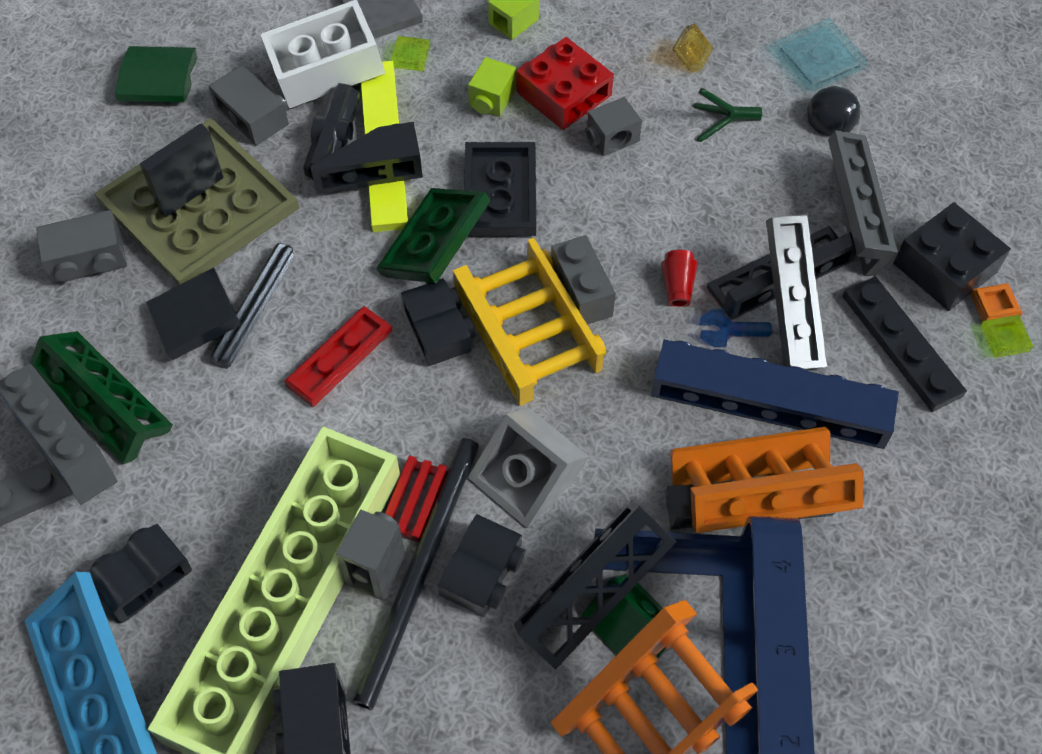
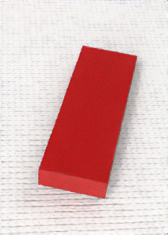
M363 306L284 380L285 386L314 408L393 331L392 326L366 306Z

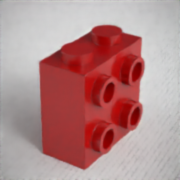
M564 37L556 44L548 46L543 53L533 60L525 62L517 70V93L564 131L586 115L588 111L612 96L614 73L568 37Z

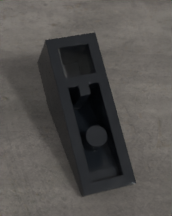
M414 122L377 127L311 165L316 193L321 194L423 178Z

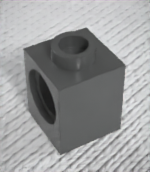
M622 97L588 111L585 137L591 147L596 146L604 157L639 142L642 119L628 100Z

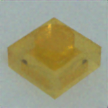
M695 23L684 28L672 48L686 68L693 73L702 70L714 49Z

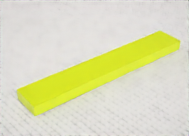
M393 61L382 62L385 74L361 82L365 134L377 127L399 123ZM405 181L369 186L373 232L402 230L408 222Z

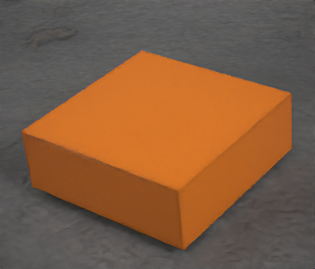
M1009 283L973 289L970 294L984 325L1018 320L1023 314Z

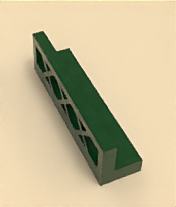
M78 331L39 337L30 360L31 365L60 401L123 464L132 462L137 458L145 439L165 435L171 430L173 424ZM73 346L79 353L68 350L65 347ZM88 369L99 372L103 376L91 373ZM111 392L122 395L127 400L115 397ZM135 416L146 419L151 424L143 425Z

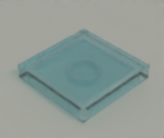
M830 18L778 39L774 44V50L811 92L866 69L869 61Z

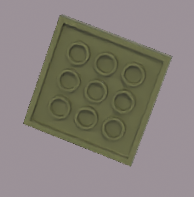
M212 118L202 124L210 131L224 178L166 218L156 207L140 164L94 193L98 203L106 211L112 210L119 225L177 285L214 268L299 209L298 199Z

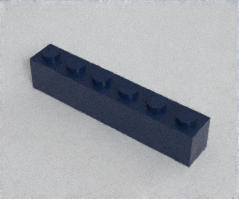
M664 339L651 397L797 430L826 427L830 431V437L885 449L894 432L899 391L886 389L880 384H864L850 381L839 375L814 373L798 366L787 367L773 364L762 358L737 356L722 349L710 350L692 346L685 341Z

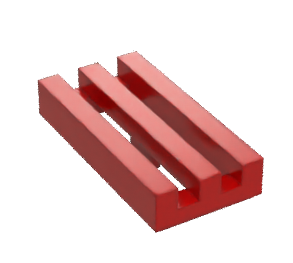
M409 455L385 514L395 519L414 470L419 471L398 523L402 538L419 542L448 471L445 465L433 466L431 461L424 460L420 462L417 461V457ZM428 474L434 475L413 531L409 530L407 527Z

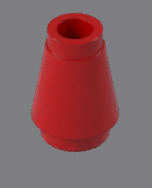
M683 249L671 250L664 255V260L661 262L669 306L687 307L691 304L698 262L694 259V254L691 251Z

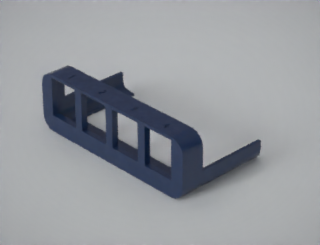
M748 516L740 536L667 532L677 542L649 572L722 576L724 682L733 693L751 682L758 689L747 701L752 709L732 726H729L725 721L726 754H815L803 537L800 520L798 518ZM595 528L594 539L603 529ZM639 531L633 537V554L650 553L661 539L653 531ZM626 546L618 554H626ZM626 561L610 562L603 570L627 571ZM633 561V569H635L641 561Z

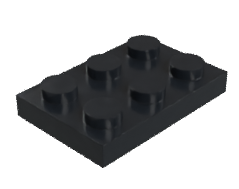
M465 142L464 190L485 191L491 200L468 236H536L535 142Z

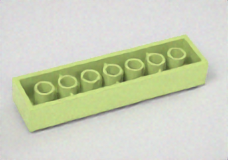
M322 426L147 730L161 744L182 754H254L275 714L272 690L274 687H280L279 671L300 667L345 583L336 556L341 543L360 509L374 514L376 511L382 512L398 483L400 472L396 455Z

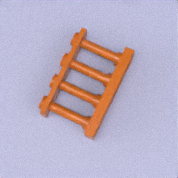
M826 427L675 448L670 451L672 484L674 486L693 485L690 488L692 526L696 533L742 527L748 516L802 518L863 508L864 471L858 463L833 466L830 463V431ZM814 468L813 470L792 472V471H797V470H804V469ZM774 474V475H772V476L752 478V477H756V476H763V475ZM734 480V481H732V482L711 484V483H714V482H722V481Z
M686 600L664 607L550 723L561 737L577 729L581 734L587 733L602 754H625L600 721L603 716L599 711L606 704L609 707L614 705L651 754H690L694 750L697 754H701L721 737L716 731L719 726L725 721L729 726H732L752 709L747 701L758 689L751 682L734 693L687 637L689 631L685 626L697 613ZM664 647L667 650L673 648L719 705L703 721L657 666L659 659L656 655ZM634 676L638 679L641 677L645 679L688 735L673 749H671L628 694L631 689L627 683Z

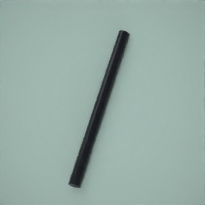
M462 438L460 440L354 697L353 703L357 706L373 710L479 449V444L471 439Z

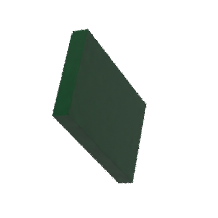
M431 188L376 269L382 276L387 278L436 284L490 203V198L485 191Z

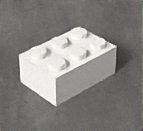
M357 0L260 34L289 109L328 95L330 89L336 87L338 83L353 86L385 74L377 44Z

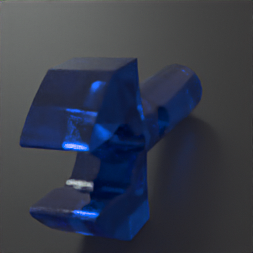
M712 309L700 318L699 323L700 326L716 325L720 328L718 331L701 330L700 338L713 347H726L727 340L732 336L770 337L773 329L770 322H733L726 317L725 309Z

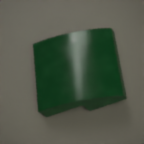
M129 46L123 58L117 79L116 101L185 102L191 90L190 74L197 60L196 48Z

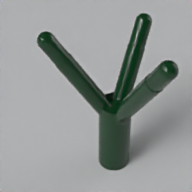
M704 88L699 90V94L717 106L697 102L693 105L695 109L726 115L725 118L697 137L698 142L706 140L733 120L760 121L762 119L761 107L732 106Z

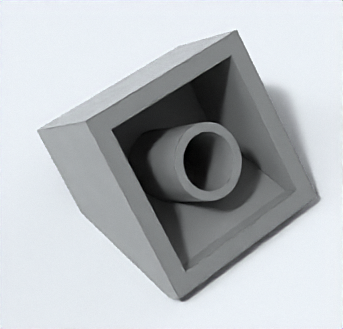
M527 408L507 413L469 474L468 479L521 524L529 528L573 483L589 456L534 411Z

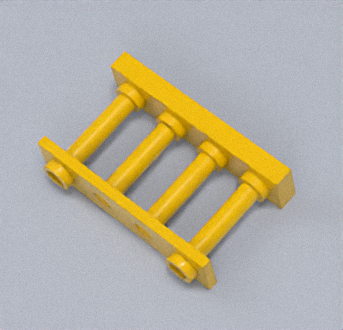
M535 238L527 240L526 261L480 279L479 276L473 277L467 265L453 270V283L461 303L519 406L534 400V386L537 385V380L586 359L596 374L602 371L603 359L606 355L603 340L598 334L593 335L553 270L554 265L549 252L546 249L541 250ZM533 273L536 274L544 287L499 307H496L494 304L490 306L485 298L487 292ZM550 301L553 302L561 316L515 336L511 333L506 335L502 328L504 320ZM567 330L571 332L578 344L575 348L532 366L528 363L524 365L518 356L520 355V350Z

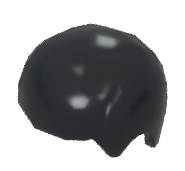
M831 86L821 89L812 97L808 104L807 115L809 124L818 133L831 136L835 130L850 133L853 127L859 124L861 108L858 98L847 88Z

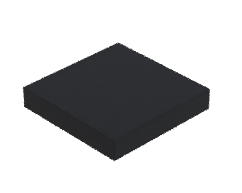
M202 123L140 163L156 207L165 218L224 178L210 131Z
M215 268L146 302L166 353L172 361L242 325Z

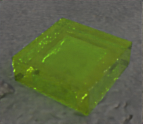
M397 36L391 57L394 68L424 72L431 48L430 39Z
M1019 315L986 320L980 326L994 358L1030 352L1034 347Z

